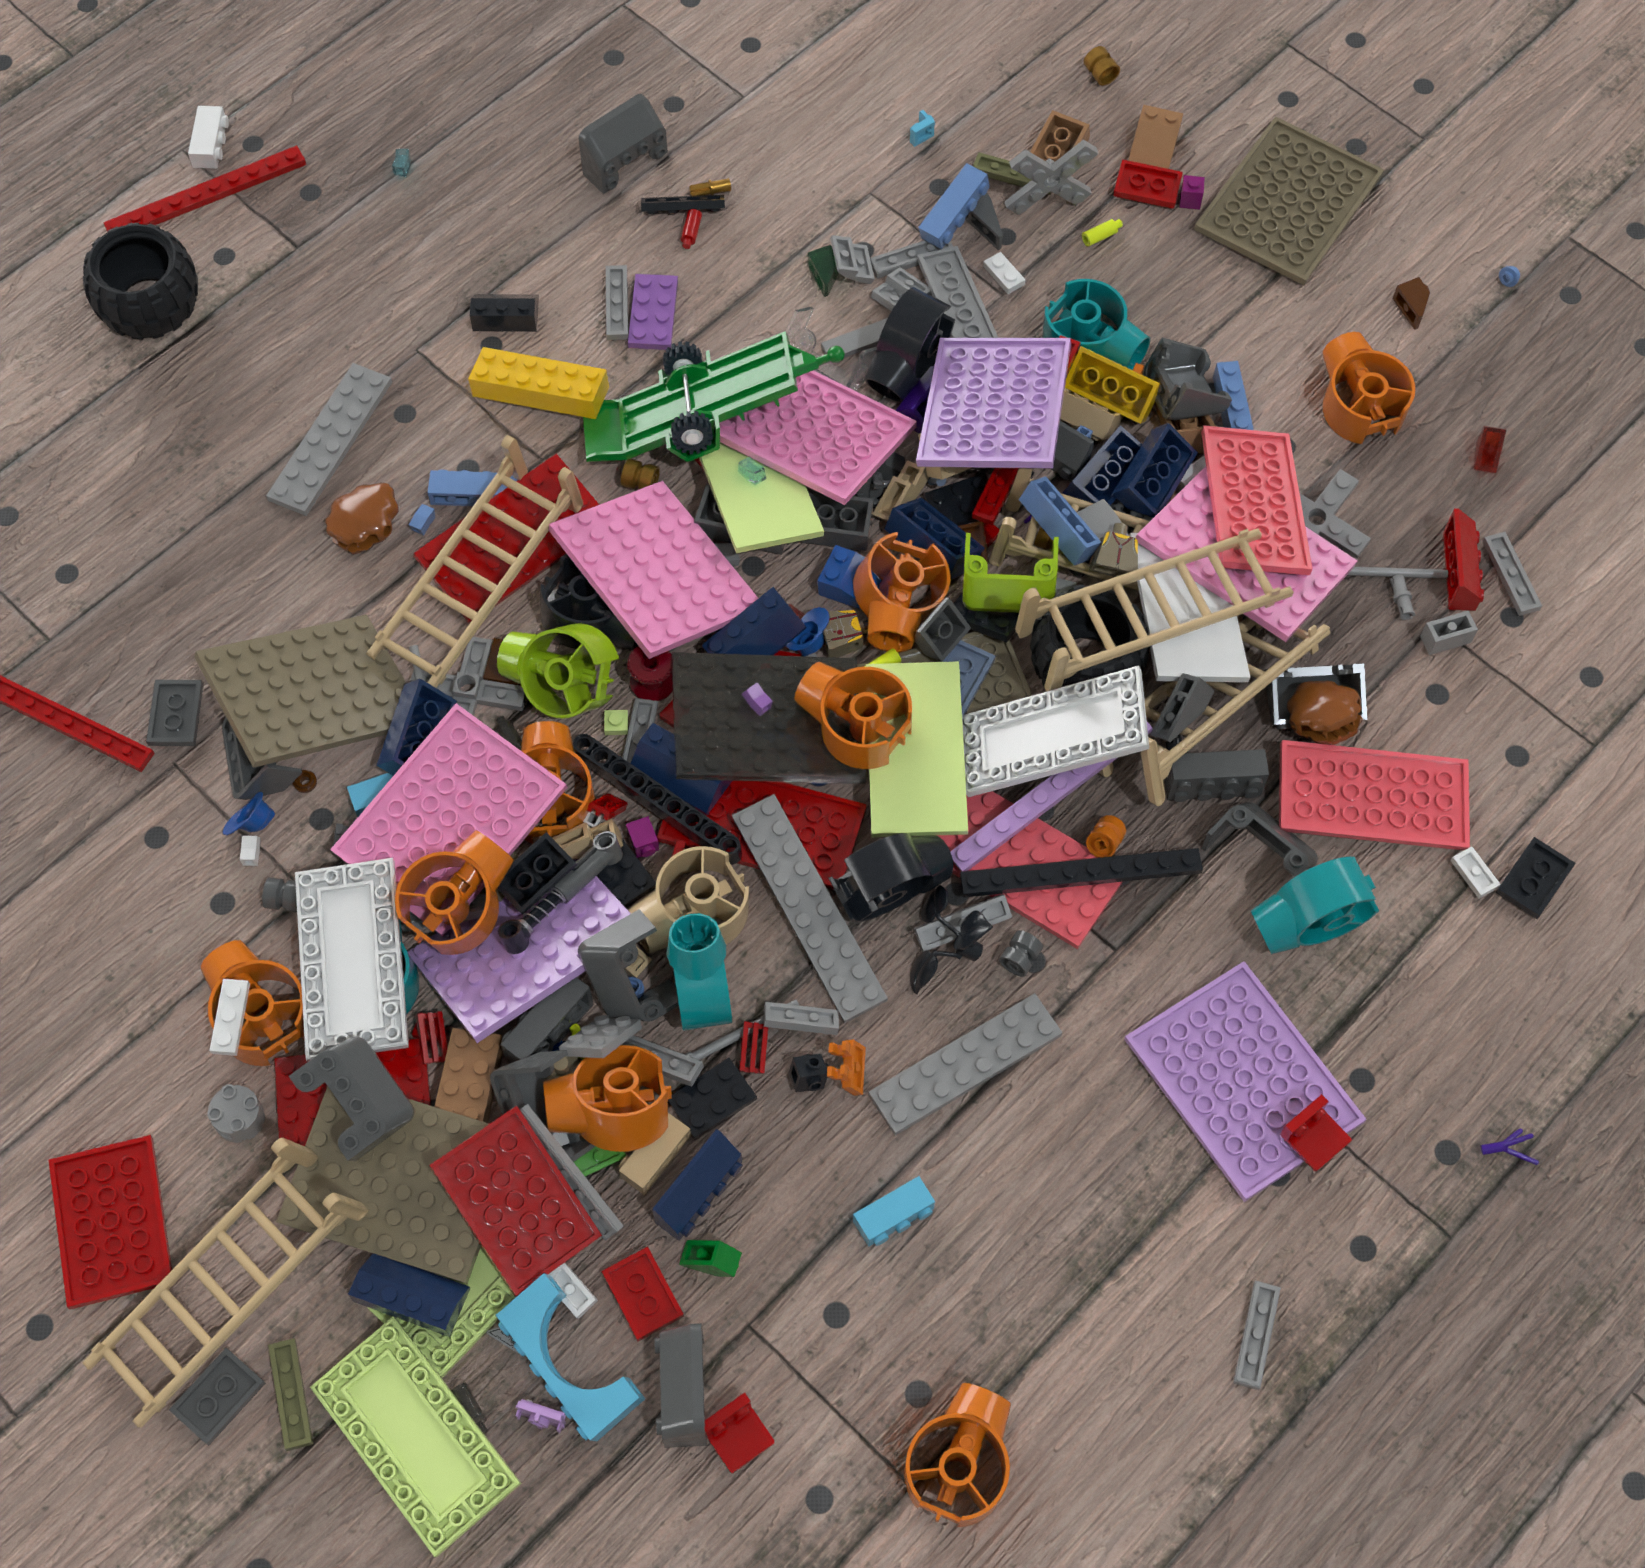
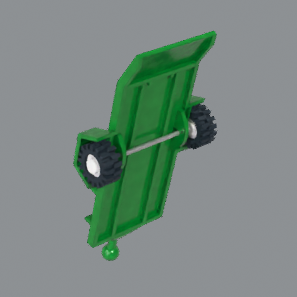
M786 331L713 361L710 358V351L707 350L705 351V361L703 362L702 353L699 347L696 349L695 344L690 346V343L686 341L685 345H682V341H679L678 346L673 343L671 348L667 347L666 353L664 352L663 354L664 370H658L659 383L620 399L604 400L596 419L583 417L586 462L628 460L665 444L667 450L686 462L717 451L720 448V422L737 415L744 421V412L772 401L779 407V398L798 391L796 377L816 370L819 366L828 362L834 364L842 362L845 356L844 350L840 346H832L826 354L815 357L791 346Z

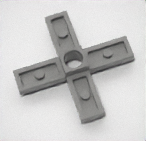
M1082 140L1057 161H1053L1050 158L1044 161L1031 152L1023 150L1009 163L1011 169L1031 179V181L1004 201L1006 208L1020 215L1050 191L1077 206L1090 196L1092 192L1089 186L1073 178L1071 175L1098 155L1097 148Z
M1340 469L1315 502L1300 493L1304 522L1307 528L1355 558H1358L1369 544L1371 538L1335 516L1336 512L1359 483V480ZM1320 516L1325 522L1320 525H1314L1309 521V518Z
M472 637L467 644L461 670L457 672V676L446 674V679L437 686V689L457 700V704L473 716L477 704L523 711L526 695L522 686L483 679L493 641L478 637ZM414 670L410 682L416 680ZM424 671L426 682H428L432 675ZM466 684H472L475 686L472 690L467 692L460 690L461 687Z

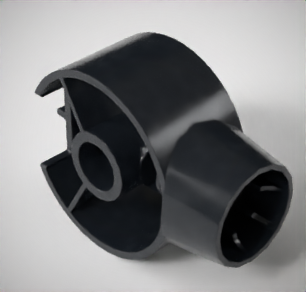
M915 287L907 290L892 309L883 327L876 354L873 356L865 382L886 398L902 402L931 366H935L940 338H950L955 319L944 314V312L949 310L951 306Z
M568 555L562 556L558 571L552 578L545 577V585L541 584L540 619L545 631L570 624H587L603 632L614 645L632 651L639 645ZM559 583L556 593L561 595V597L548 602L547 598ZM559 633L554 638L556 642L573 649H577L581 644L574 637Z
M899 833L873 842L844 859L850 871L838 879H834L831 876L829 880L851 922H865L902 906L920 893H926L950 879L953 873V859L944 840L936 835L911 837L909 833Z

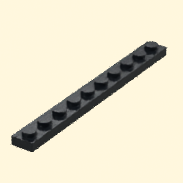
M1199 848L963 871L960 872L963 898L1202 874L1203 868Z

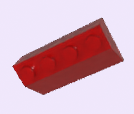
M1454 508L1443 532L1445 567L1448 570V578L1446 579L1448 609L1476 611L1479 603L1483 602L1484 589L1480 587L1483 577L1482 569H1479L1481 551L1477 548L1480 533L1476 531V522L1460 509Z

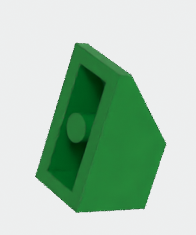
M687 1240L679 1265L717 1277H735L742 1252L722 1241Z

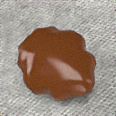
M382 482L371 485L363 484L357 486L352 492L335 499L331 505V513L326 518V532L329 536L333 537V543L354 555L369 551L375 544L386 540L392 532V521L399 512L394 489L389 484Z
M1334 681L1303 682L1296 687L1294 694L1287 702V710L1291 714L1289 723L1293 731L1302 737L1313 739L1315 743L1335 745L1346 741L1358 733V728L1363 720L1358 714L1361 711V700L1358 692L1346 686H1339Z

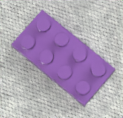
M635 274L628 348L666 350L667 347L671 348L678 276Z

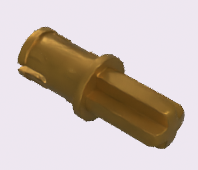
M729 178L715 181L708 180L705 183L690 185L689 191L691 196L730 192L731 183Z

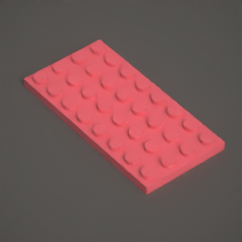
M1203 426L1201 434L1217 542L1237 536L1240 531L1246 529L1251 531L1259 528L1262 534L1261 538L1248 544L1263 571L1310 575L1313 568L1290 435L1288 433ZM1231 548L1219 553V558L1224 568L1252 570L1241 549L1234 550Z
M1282 740L1280 743L1279 827L1284 831L1292 833L1466 850L1470 848L1468 759Z
M993 791L972 797L966 795L968 834L936 836L944 840L949 850L952 851L1012 806L1013 803ZM1037 818L968 871L1098 857L1092 855L1086 846ZM953 862L952 874L960 878L961 871ZM1123 882L1005 893L1004 895L1010 909L1078 949ZM1000 894L989 895V896H990V897H995V896H998V895H1000Z

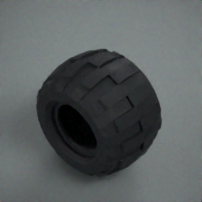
M128 223V225L110 229L108 233L98 237L92 243L91 251L86 253L83 265V287L86 297L95 314L116 333L122 336H131L132 339L143 340L144 338L151 337L155 339L164 336V334L170 331L177 330L182 326V322L186 318H190L198 296V276L192 258L187 253L186 248L169 231H164L160 229V226L153 224ZM145 279L159 280L146 289L127 292L130 286Z
M1083 584L1073 586L1067 593L1085 588ZM1109 590L1091 597L1115 647L1138 639L1114 591ZM1061 592V593H1059L1057 596H1055L1054 598L1059 597V596L1064 595V594H1067V593ZM1081 600L1058 608L1074 640L1091 638L1103 643ZM1132 604L1148 635V627H1146L1144 616L1137 605ZM1049 611L1036 619L1030 643L1033 667L1036 675H1038L1039 679H1042L1043 686L1046 682L1053 653L1066 646ZM1150 646L1114 658L1110 662L1080 670L1073 676L1064 679L1062 687L1139 666L1143 674L1148 662Z

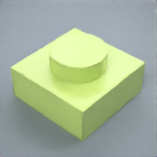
M604 710L605 735H628V710Z

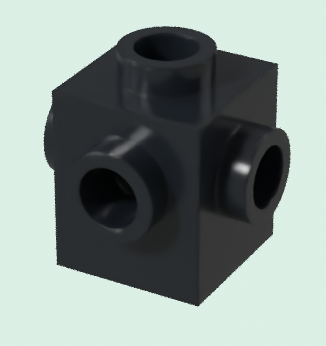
M806 1054L793 1057L789 1076L795 1092L824 1089L826 1080L829 1078L827 1077V1067L829 1065L824 1062L822 1054Z

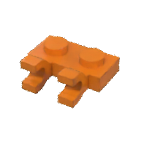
M854 1039L842 1041V1045L831 1042L829 1043L828 1052L835 1056H842L843 1065L840 1066V1069L833 1066L827 1067V1077L841 1080L842 1089L852 1095H863L866 1047Z

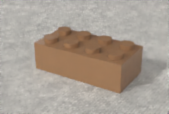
M452 1028L435 1102L436 1108L488 1123L494 1098L490 1075L501 1066L503 1056L501 1047L502 1035L490 1034L476 1043L467 1030Z

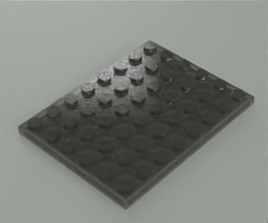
M672 652L676 779L865 784L867 780L866 769L850 767L837 760L828 751L823 741L821 723L794 700L795 692L801 679L813 664L822 662L845 672L849 669L857 668V658ZM756 683L760 685L762 690L773 701L771 709L761 716L750 707L742 696L743 692ZM831 710L827 717L830 727L842 738L862 744L852 737L850 723L837 716Z

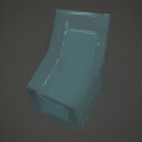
M396 149V158L392 164L395 175L407 176L410 169L409 149Z
M750 456L739 462L738 472L747 481L756 485L766 479L764 466L756 463Z

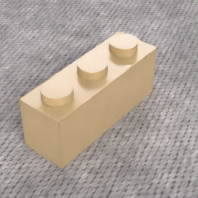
M668 1113V1128L665 1133L652 1144L635 1150L631 1156H625L619 1165L620 1178L645 1196L691 1137L690 1128Z

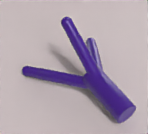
M1521 1128L1501 1142L1480 1145L1482 1155L1506 1152L1532 1164H1539L1538 1160L1508 1148L1534 1137L1530 1133L1516 1138L1523 1133Z

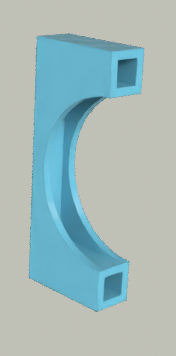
M543 1273L496 1314L500 1320L498 1326L507 1336L511 1335L516 1343L513 1345L518 1353L523 1357L526 1355L530 1360L531 1364L529 1367L537 1377L542 1376L547 1383L545 1388L553 1398L558 1397L563 1404L560 1407L569 1419L573 1418L579 1425L576 1429L582 1438L598 1441L646 1398L628 1377L623 1376L613 1384L599 1389H582L572 1385L560 1375L549 1355L547 1335L552 1315L567 1295L551 1275Z

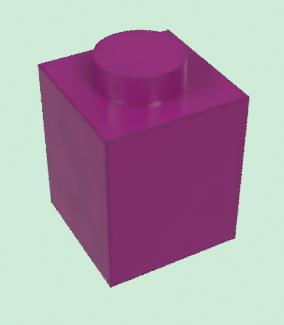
M1184 175L1180 191L1179 208L1200 210L1204 195L1205 177Z
M649 816L626 824L627 834L637 858L642 856L649 857L655 854L656 851H659L658 839Z

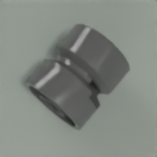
M268 877L263 888V907L276 910L283 907L286 911L297 912L296 882L288 880L285 883L283 879Z
M1018 930L1009 942L1010 947H1006L1000 956L999 962L1014 975L1025 977L1033 966L1032 960L1037 959L1043 949V945L1032 934Z

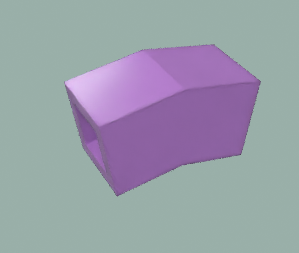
M758 683L742 693L747 703L759 716L771 709L773 701Z

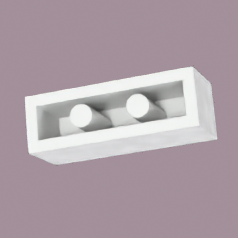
M197 107L188 151L193 168L217 169L219 160H222V144H225L226 141L225 128L229 126V119L225 115L223 107Z

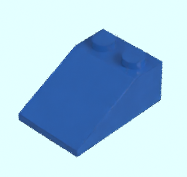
M835 545L817 580L819 595L861 609L854 595L853 580L858 566L865 557L855 551ZM871 570L873 580L879 589L882 580Z

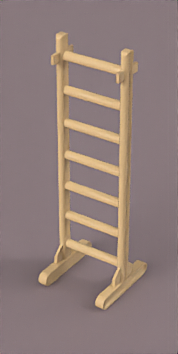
M506 435L501 443L505 458L501 462L498 473L383 631L380 630L377 633L375 642L366 653L368 657L375 660L381 650L389 649L432 675L427 683L435 688L444 682L447 672L549 531V524L555 522L560 514L567 509L578 513L583 506V500L574 473L566 467L562 468L558 475L562 491L558 495L556 504L511 479L510 477L513 476L517 480H521L528 473L517 440L509 435ZM502 484L550 511L537 530L530 528L489 504V501ZM482 511L531 538L517 558L469 530ZM462 538L469 540L511 565L498 585L449 557ZM443 565L492 592L478 613L430 585V582ZM423 592L472 620L458 640L409 612ZM404 619L452 647L440 665L435 667L390 640Z
M1033 468L1018 469L1006 504L1008 510L1013 512L1019 510L1021 504L1019 498L1029 483L1033 481V479H1030ZM1061 494L1076 513L1078 510L1081 511L1093 504ZM1114 510L1123 524L1134 528L1133 533H1139L1150 522ZM1033 516L1031 517L1025 541L1021 537L1013 535L1017 521L1012 517H1005L1003 519L989 559L990 564L1001 566L1006 554L1014 557L1026 555L1039 560L1051 559L1052 552L1033 546L1039 523ZM1058 547V566L1103 580L1114 578L1113 576L1089 571L1093 556L1090 558L1089 564L1083 562L1074 566ZM1137 581L1124 585L1139 591ZM1243 614L1237 616L1238 622H1241Z
M1259 528L1251 531L1248 529L1240 531L1237 536L1053 599H1040L1041 596L1036 588L1027 590L1023 595L1015 628L1019 638L1030 635L1035 619L1042 617L1049 611L1073 658L1070 659V655L1065 647L1053 653L1044 685L1045 691L1061 688L1064 679L1073 676L1080 670L1263 606L1265 608L1274 606L1275 602L1292 597L1294 592L1291 586L1280 589V587L1272 588L1248 544L1261 538L1262 534ZM1231 548L1234 550L1241 549L1265 595L1243 602L1217 553ZM1208 557L1234 606L1211 613L1186 564ZM1177 568L1202 617L1179 624L1154 575ZM1144 578L1171 627L1151 635H1147L1122 587ZM1112 589L1138 637L1137 640L1115 647L1091 599L1094 595ZM1080 600L1106 648L1105 651L1083 658L1058 609Z
M1249 617L1243 619L1239 623L1242 641L1280 660L1266 672L1248 664L1250 675L1257 679L1242 691L1224 682H1206L1209 686L1233 697V699L1218 711L1207 706L1202 714L1210 718L1195 730L1188 727L1180 733L1185 738L1170 751L1148 737L1149 749L1140 752L1149 802L1156 806H1161L1166 797L1163 780L1169 775L1173 763L1308 651L1312 655L1319 650L1318 643L1330 634L1329 626L1323 624L1317 629V626L1313 625L1308 629V632L1298 628L1293 636L1303 641L1288 653L1246 633L1255 625L1257 629H1260L1262 626ZM1166 681L1144 699L1146 717L1156 722L1158 721L1161 713L1152 708L1167 696H1171L1178 681ZM1113 762L1098 773L1104 777H1109L1113 772Z
M285 1138L275 1141L271 1149L278 1158L273 1162L271 1169L102 1343L98 1342L92 1348V1353L82 1362L88 1370H92L104 1357L145 1405L133 1420L138 1428H142L156 1412H160L167 1405L166 1402L335 1227L341 1225L347 1218L359 1221L368 1213L369 1210L362 1202L337 1193H331L322 1203L330 1211L324 1220L282 1175V1173L290 1170L295 1163L304 1167L312 1166L318 1159V1156L312 1149ZM273 1182L281 1188L318 1228L298 1250L254 1204ZM245 1211L251 1215L289 1257L270 1279L264 1275L226 1233L230 1226ZM217 1240L261 1287L241 1309L197 1261ZM189 1269L232 1316L213 1338L207 1334L169 1291ZM160 1299L167 1304L204 1346L184 1368L140 1320ZM131 1328L138 1333L175 1375L155 1398L113 1351L116 1348L115 1345Z

